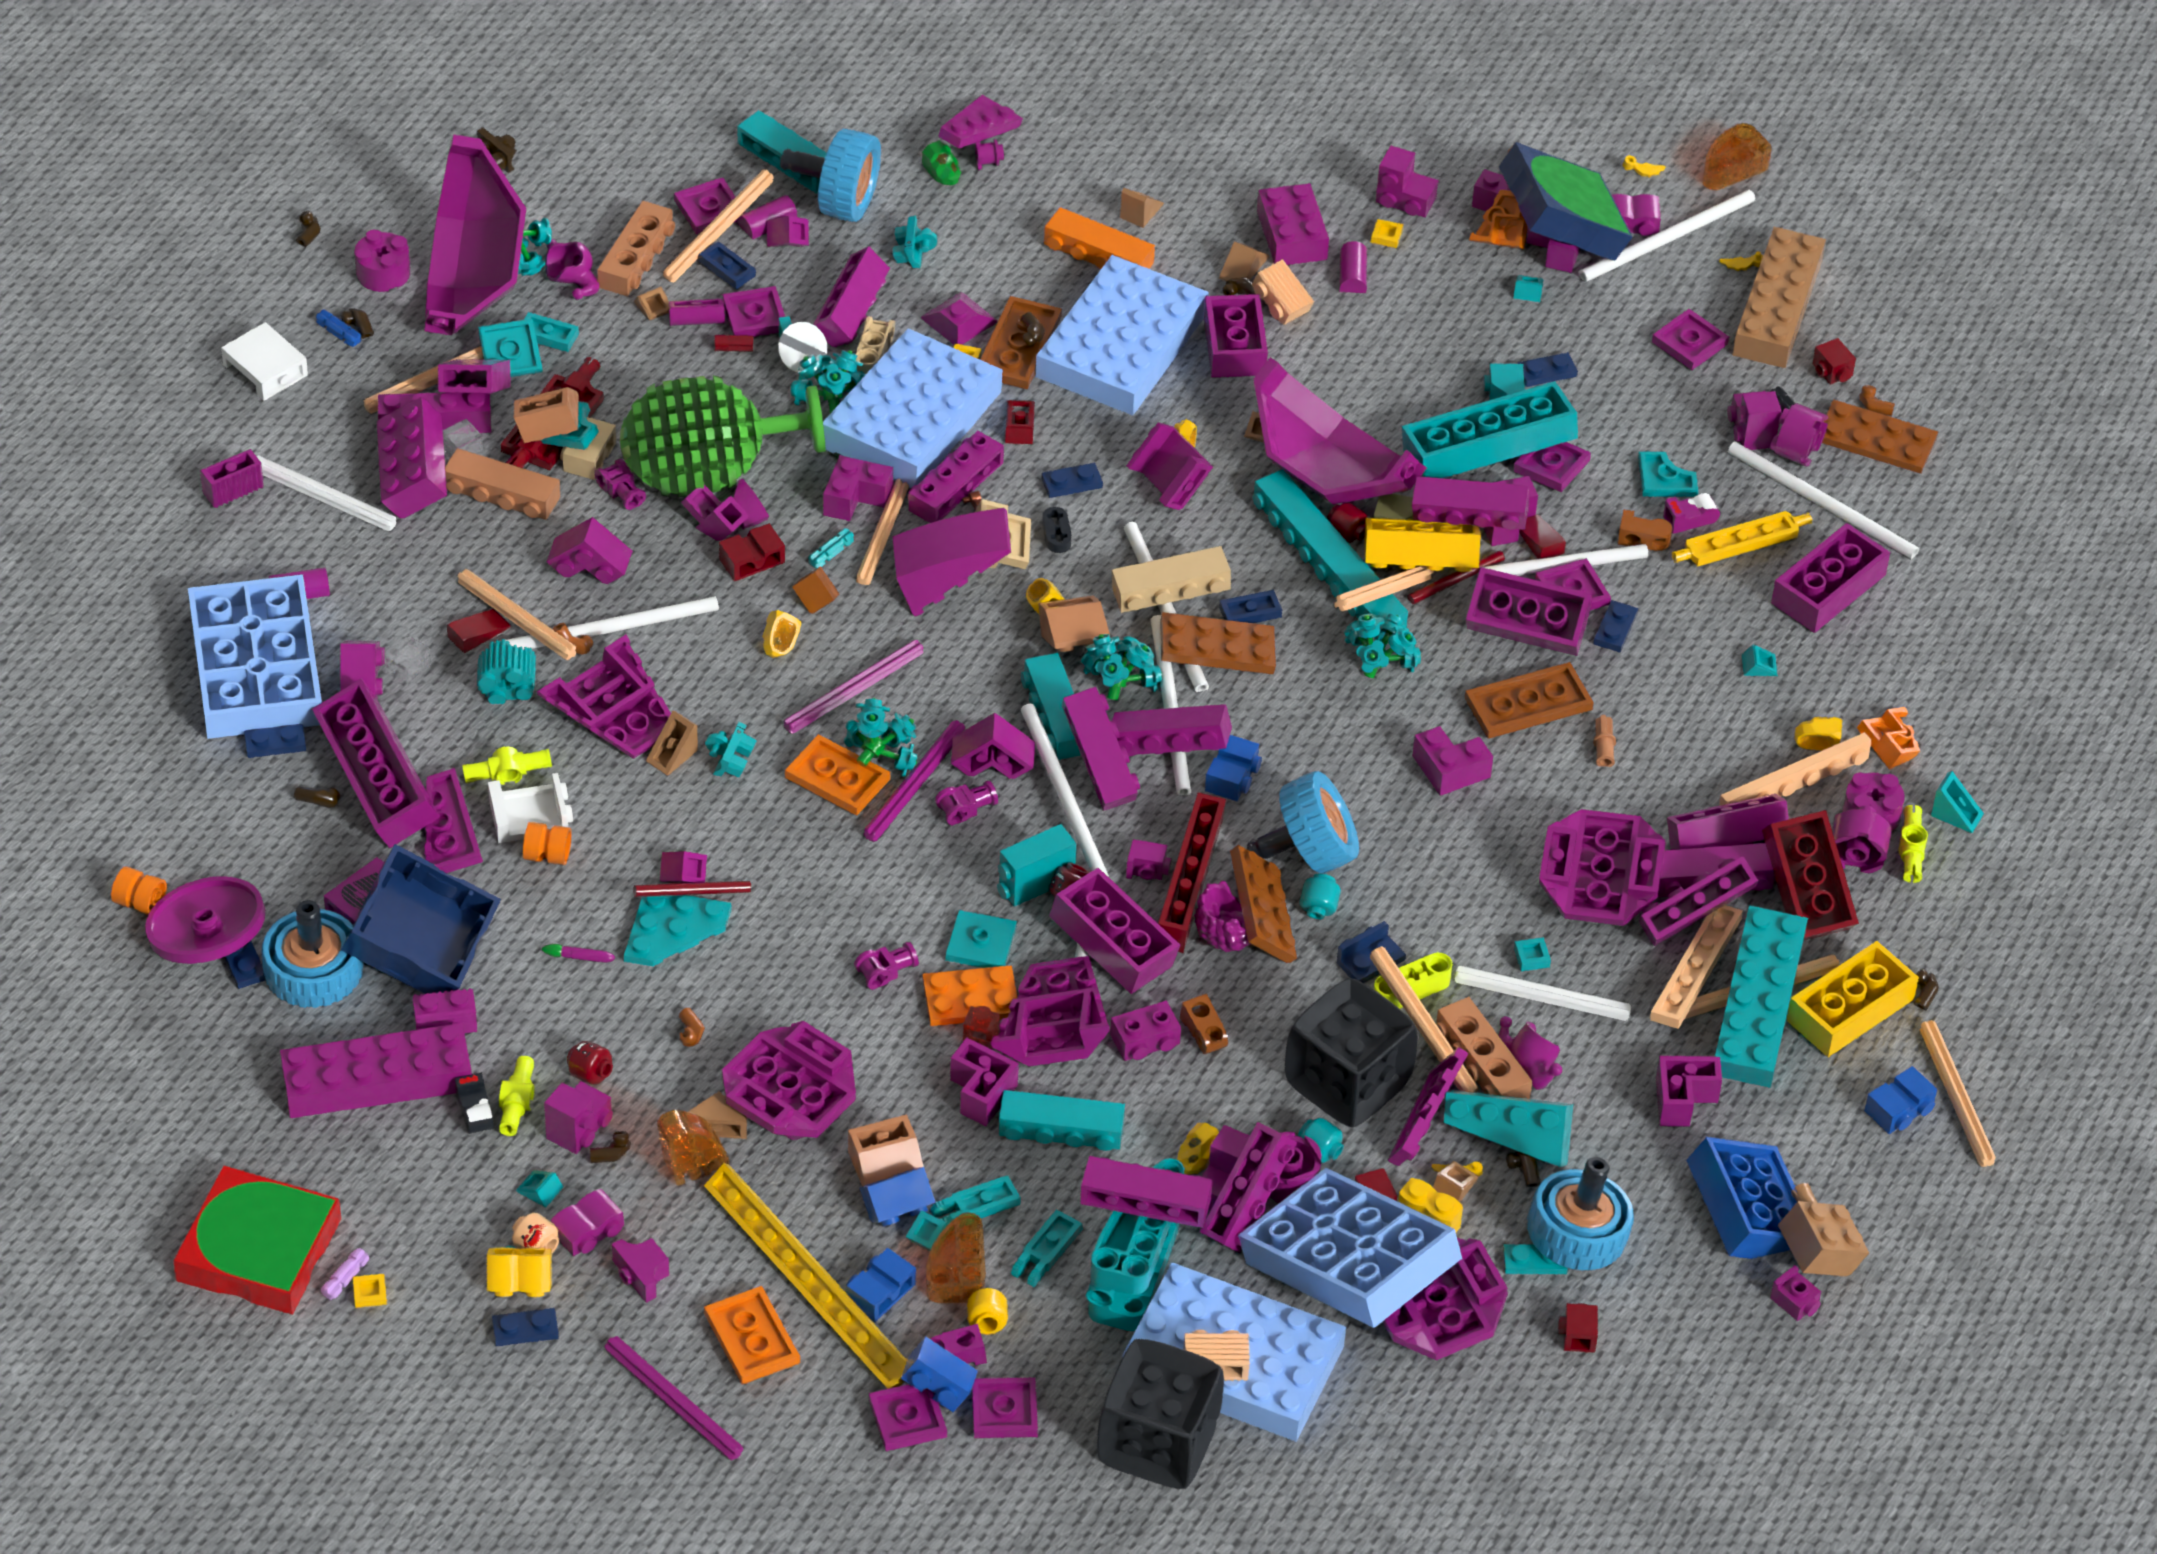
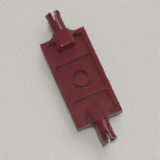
M586 357L578 370L573 371L570 375L563 377L555 374L540 394L567 387L573 389L578 393L579 402L588 403L590 412L587 417L591 418L604 401V392L594 389L590 384V380L601 367L600 363L593 359L588 364L591 357ZM517 424L501 443V452L511 456L505 463L523 468L528 462L549 471L560 458L563 448L562 446L543 444L541 440L524 443Z

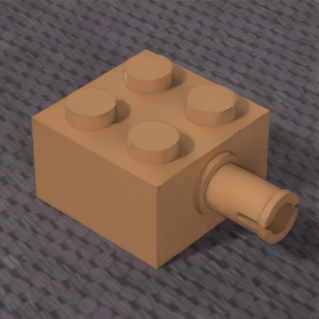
M1807 1183L1795 1186V1190H1792L1791 1194L1797 1203L1778 1226L1802 1273L1834 1276L1851 1275L1866 1258L1869 1251L1863 1242L1861 1234L1854 1225L1849 1211L1844 1205L1818 1203L1811 1191L1810 1185Z

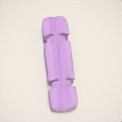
M361 1248L354 1250L349 1255L347 1261H344L330 1277V1280L321 1287V1293L329 1300L337 1298L342 1292V1287H346L360 1271V1267H363L369 1261L368 1254Z

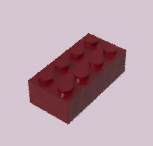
M1826 810L1772 823L1762 829L1785 913L1808 918L1804 941L1849 930L1859 924Z

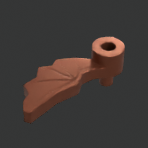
M980 492L968 493V497L962 498L963 503L971 502L976 510L981 501Z

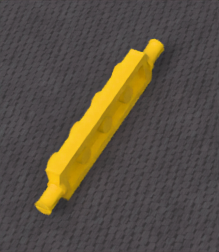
M1784 511L1686 540L1685 549L1672 552V559L1674 563L1690 559L1698 567L1798 538L1799 527L1812 524V517L1810 513L1794 517L1789 512Z

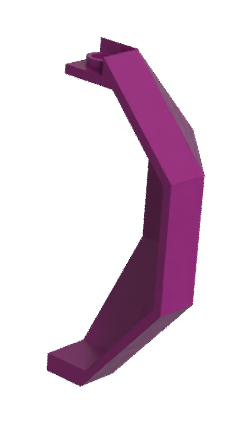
M453 134L450 141L436 215L427 280L424 327L426 332L452 336L513 290L517 283L527 208L482 140L478 138Z
M1270 357L1254 377L1267 457L1280 469H1283L1332 505L1411 490L1416 483V477H1421L1427 469L1408 450L1402 456L1396 454L1346 420L1288 374L1273 358Z

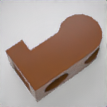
M1623 509L1618 545L1634 546L1646 544L1648 550L1663 551L1669 547L1672 525L1667 520H1649L1634 517V511Z
M1207 993L1182 1002L1179 1018L1184 1026L1188 1027L1192 1036L1195 1037L1202 1053L1208 1054L1227 1047L1228 1038L1226 1031ZM1200 1005V1008L1192 1010L1193 1007Z

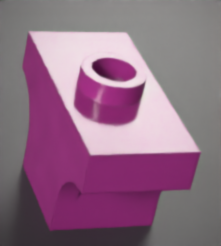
M653 1238L639 1244H631L623 1239L612 1244V1261L618 1267L620 1278L627 1286L631 1284L646 1303L657 1297L656 1284L669 1276V1258Z

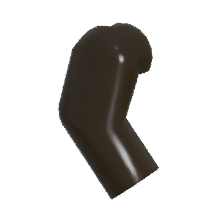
M304 211L299 215L303 232L296 238V242L305 248L321 231L316 216H313L311 211Z
M1246 277L1232 278L1226 282L1222 289L1225 296L1235 294L1256 295L1252 286L1253 282Z
M351 308L349 311L342 312L341 320L349 326L351 324L357 326L362 339L374 335L365 311Z
M1028 312L1021 318L1022 323L1028 330L1022 336V339L1029 346H1034L1037 341L1040 342L1042 340L1045 329L1040 321L1031 312Z
M298 786L295 789L294 797L297 801L332 808L338 804L340 793L335 788L321 790Z
M1920 969L1916 975L1919 977L1918 985L1921 986V992L1914 1005L1927 1011L1938 993L1939 986L1933 973Z
M617 1131L613 1134V1142L608 1147L590 1148L591 1163L618 1161L630 1149L631 1141H629V1134L625 1131Z
M1517 1150L1515 1153L1510 1152L1506 1155L1507 1166L1510 1169L1519 1167L1523 1171L1526 1187L1540 1185V1176L1534 1157Z

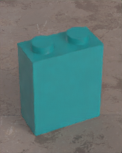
M1062 824L1000 851V864L998 865L999 883L997 884V889L1002 899H1008L1015 907L1049 891V884L1059 866H1067L1069 862L1076 863V842Z

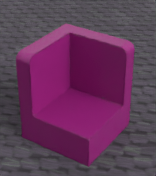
M786 216L767 220V246H809V219Z
M686 851L662 852L660 881L705 883L707 855Z

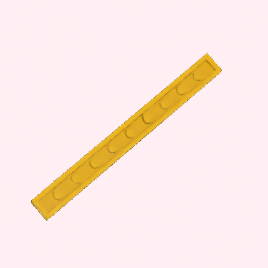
M723 1163L706 1182L705 1188L885 1387L890 1389L901 1386L905 1382L901 1379L907 1359L730 1165Z

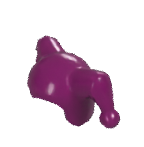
M551 239L550 244H546L548 250L545 268L547 276L551 281L579 285L582 289L577 288L572 291V297L575 300L592 296L599 291V282L591 271L593 258L591 252L584 244L576 241L557 243L554 239Z
M1508 1016L1500 1019L1501 1028L1498 1036L1530 1077L1533 1088L1536 1090L1546 1088L1555 1076H1559L1562 1073V1066L1555 1063L1560 1052L1559 1046L1536 1032L1535 1024L1529 1021L1525 1023L1516 1037L1512 1038L1509 1036V1027L1512 1025V1019Z

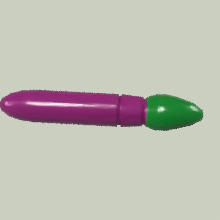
M549 944L542 947V951L545 954L557 958L563 956L565 958L603 963L612 962L615 959L612 953L602 950L570 946L563 947L560 944Z

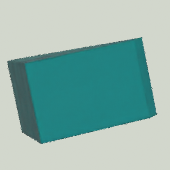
M1950 771L1946 774L1936 791L1931 816L1973 833L1984 813L1954 772Z

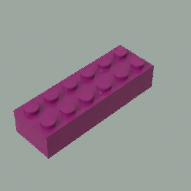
M362 678L312 709L375 831L389 848L440 817L377 697Z
M463 1023L280 1050L290 1118L456 1094L455 1078L472 1074Z

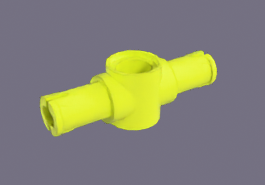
M507 746L494 751L492 757L488 758V761L464 764L462 767L466 783L492 778V781L500 780V784L504 785V782L510 781L518 783L522 779V775L527 774L526 771L551 768L552 763L549 749L523 754L522 751L518 752L515 748Z
M1907 805L1903 809L1904 826L1901 829L1898 852L1904 862L1903 879L1906 882H1910L1911 875H1913V883H1917L1922 880V861L1925 858L1928 833L1922 826V808L1915 805V812H1913V805Z
M519 1056L513 1075L509 1077L508 1081L503 1080L501 1084L499 1107L502 1109L503 1115L499 1130L506 1136L516 1135L521 1116L525 1114V1111H531L530 1100L534 1099L535 1087L530 1080L534 1068V1060L529 1056Z

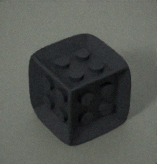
M1352 978L1345 979L1333 986L1298 1017L1290 1029L1285 1053L1286 1078L1297 1092L1329 1116L1345 1126L1356 1127L1382 1108L1408 1082L1416 1061L1418 1045L1417 1028L1414 1022L1401 1009L1381 994L1358 980Z
M1135 1339L1129 1345L1119 1363L1108 1388L1103 1410L1100 1414L1097 1437V1453L1100 1461L1115 1470L1171 1488L1187 1489L1194 1480L1204 1459L1221 1411L1224 1388V1373L1221 1366L1203 1356L1168 1344L1147 1339Z

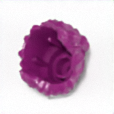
M1221 881L1219 884H1207L1203 893L1199 896L1197 901L1198 908L1194 914L1199 936L1203 937L1207 944L1213 945L1215 949H1221L1225 952L1239 951L1247 945H1251L1248 942L1241 903L1232 895L1228 884L1225 881Z

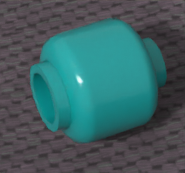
M1322 873L1314 874L1313 877L1305 880L1299 904L1310 918L1324 919V916H1331L1336 912L1341 888L1332 876Z
M1324 1118L1307 1120L1297 1135L1302 1138L1307 1136L1316 1142L1322 1155L1321 1163H1325L1330 1159L1336 1160L1344 1149L1342 1131Z

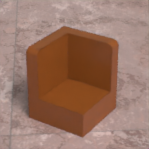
M821 566L798 580L792 586L811 614L834 601L839 595V592Z

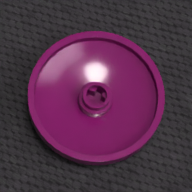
M208 877L184 884L161 898L147 917L145 931L151 948L161 958L183 964L209 962L225 957L250 942L261 929L265 920L266 910L260 892L251 883L235 877Z

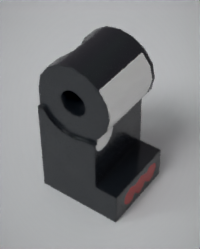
M482 1072L456 1077V1097L468 1133L472 1134L494 1129Z

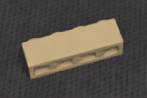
M1222 546L1112 569V589L1120 611L1123 613L1230 590L1231 570Z

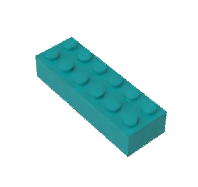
M1556 381L1402 426L1403 452L1408 450L1418 462L1427 467L1421 477L1446 478L1578 439L1577 411Z
M1749 905L1715 1057H1720L1722 1078L1771 1088L1808 918Z

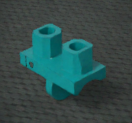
M916 215L910 216L906 226L895 228V238L898 246H893V256L896 263L910 262L912 268H921L922 253L928 252L937 246V235L929 228L919 229L917 227Z
M738 722L729 740L726 738L727 734L724 731L707 736L705 745L710 751L709 755L712 757L721 755L713 775L722 777L723 773L727 772L740 777L748 760L734 754V752L736 751L749 757L757 742L754 738L743 733L747 725Z

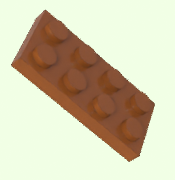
M1010 296L980 360L1003 370L1002 383L1028 390L1036 373V355L1056 330L1062 317V308ZM1028 312H1031L1045 329L1042 340L1040 342L1037 341L1034 346H1029L1022 339V336L1028 330L1022 323L1021 318Z
M1833 400L1827 413L1828 419L1823 421L1828 425L1822 443L1921 474L1938 437V431Z
M1162 612L1160 619L1161 661L1274 675L1276 668L1274 626Z
M1570 662L1465 691V700L1487 739L1591 711L1594 705L1592 698Z
M1237 845L1230 850L1248 942L1285 963H1291L1297 959L1295 939L1292 936L1290 916L1285 903L1286 896L1280 879L1281 872L1274 863L1268 862L1259 857L1255 852Z

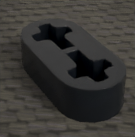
M1060 507L1047 508L1043 512L1042 520L1047 548L1055 553H1064L1070 549L1072 540L1068 514ZM1052 518H1057L1059 525H1054ZM1055 535H1060L1063 542H1057Z

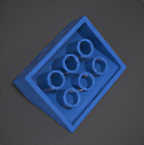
M1706 1137L1686 1161L1729 1256L1754 1259L1789 1251L1790 1248L1778 1224L1797 1202L1791 1194V1191L1795 1190V1185L1777 1146Z

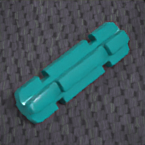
M843 528L836 534L837 536H833L818 548L819 551L815 550L808 556V563L816 569L825 565V560L830 561L844 550L843 546L847 547L854 542L853 532Z

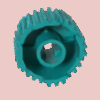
M502 639V641L496 640V642L491 641L489 649L486 648L485 651H482L478 658V690H481V693L488 697V701L491 704H504L506 700L530 699L535 687V652L532 651L531 647L527 648L524 646L523 650L522 646H511L510 642L505 641V639Z

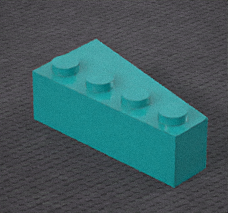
M1453 1090L1446 1092L1444 1123L1558 1167H1563L1568 1163L1574 1104Z

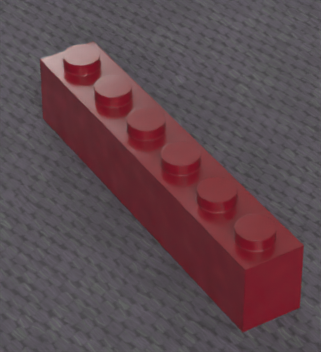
M1199 792L1197 793L1158 923L1180 944L1178 950L1180 953H1184L1195 917L1194 914L1198 906L1197 901L1203 890L1223 822L1226 799Z

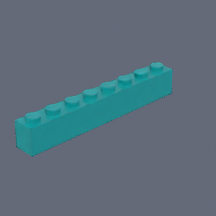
M1283 469L1255 481L1252 499L1256 508L1264 510L1268 515L1271 525L1273 527L1278 526L1283 532L1286 542L1289 545L1293 544L1299 550L1301 559L1313 566L1318 579L1326 581L1335 598L1340 594L1380 580ZM1393 594L1347 610L1351 616H1356L1357 618L1363 614H1374L1376 618L1378 615L1387 617L1388 614L1398 615L1404 620L1403 626L1407 627L1408 610ZM1380 630V634L1375 636V639L1381 641L1385 633Z

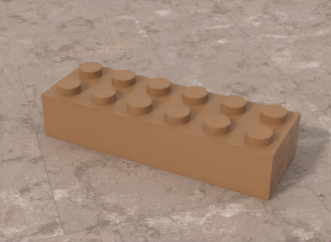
M1778 227L1773 228L1736 333L1733 356L1786 368L1823 260L1826 239Z

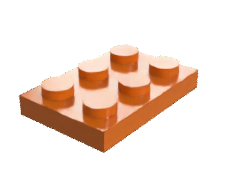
M818 734L785 769V778L857 816L890 780V771L871 761L866 767L861 766L856 761L859 755Z
M1012 965L923 974L930 1026L1001 1020L1008 1017L1010 1013L1009 1006L1013 999H1017Z
M762 1286L704 1306V1315L742 1385L800 1364V1355Z

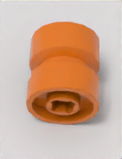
M529 822L523 843L524 860L541 862L543 858H546L548 863L565 866L571 848V828L554 825L551 829H548L546 824Z
M125 866L119 871L114 880L111 900L113 903L127 908H131L134 905V909H137L138 912L149 915L155 904L166 895L167 883L164 879L153 875H146L144 877L142 871Z

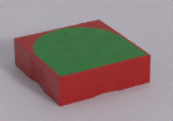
M223 1166L173 1260L176 1281L215 1293L235 1295L253 1304L293 1315L310 1282L311 1273L316 1262L324 1254L341 1221L339 1198Z

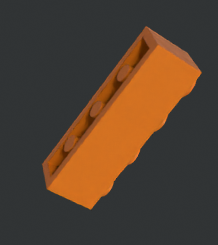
M1060 207L1045 225V245L1049 246L1052 250H1060L1070 254L1077 260H1085L1095 264L1099 269H1102L1111 255L1148 269L1154 263V244Z

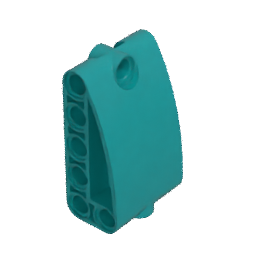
M1172 1158L1163 1159L1153 1167L1155 1169H1167L1184 1174L1183 1164ZM1113 1211L1098 1238L1091 1257L1090 1284L1086 1298L1089 1301L1088 1314L1094 1322L1126 1331H1136L1159 1287L1180 1228V1223Z

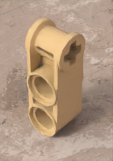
M867 316L864 331L856 355H858L857 360L863 363L862 366L857 365L856 369L867 374L888 351L894 336L895 320L884 322L873 320L871 316Z

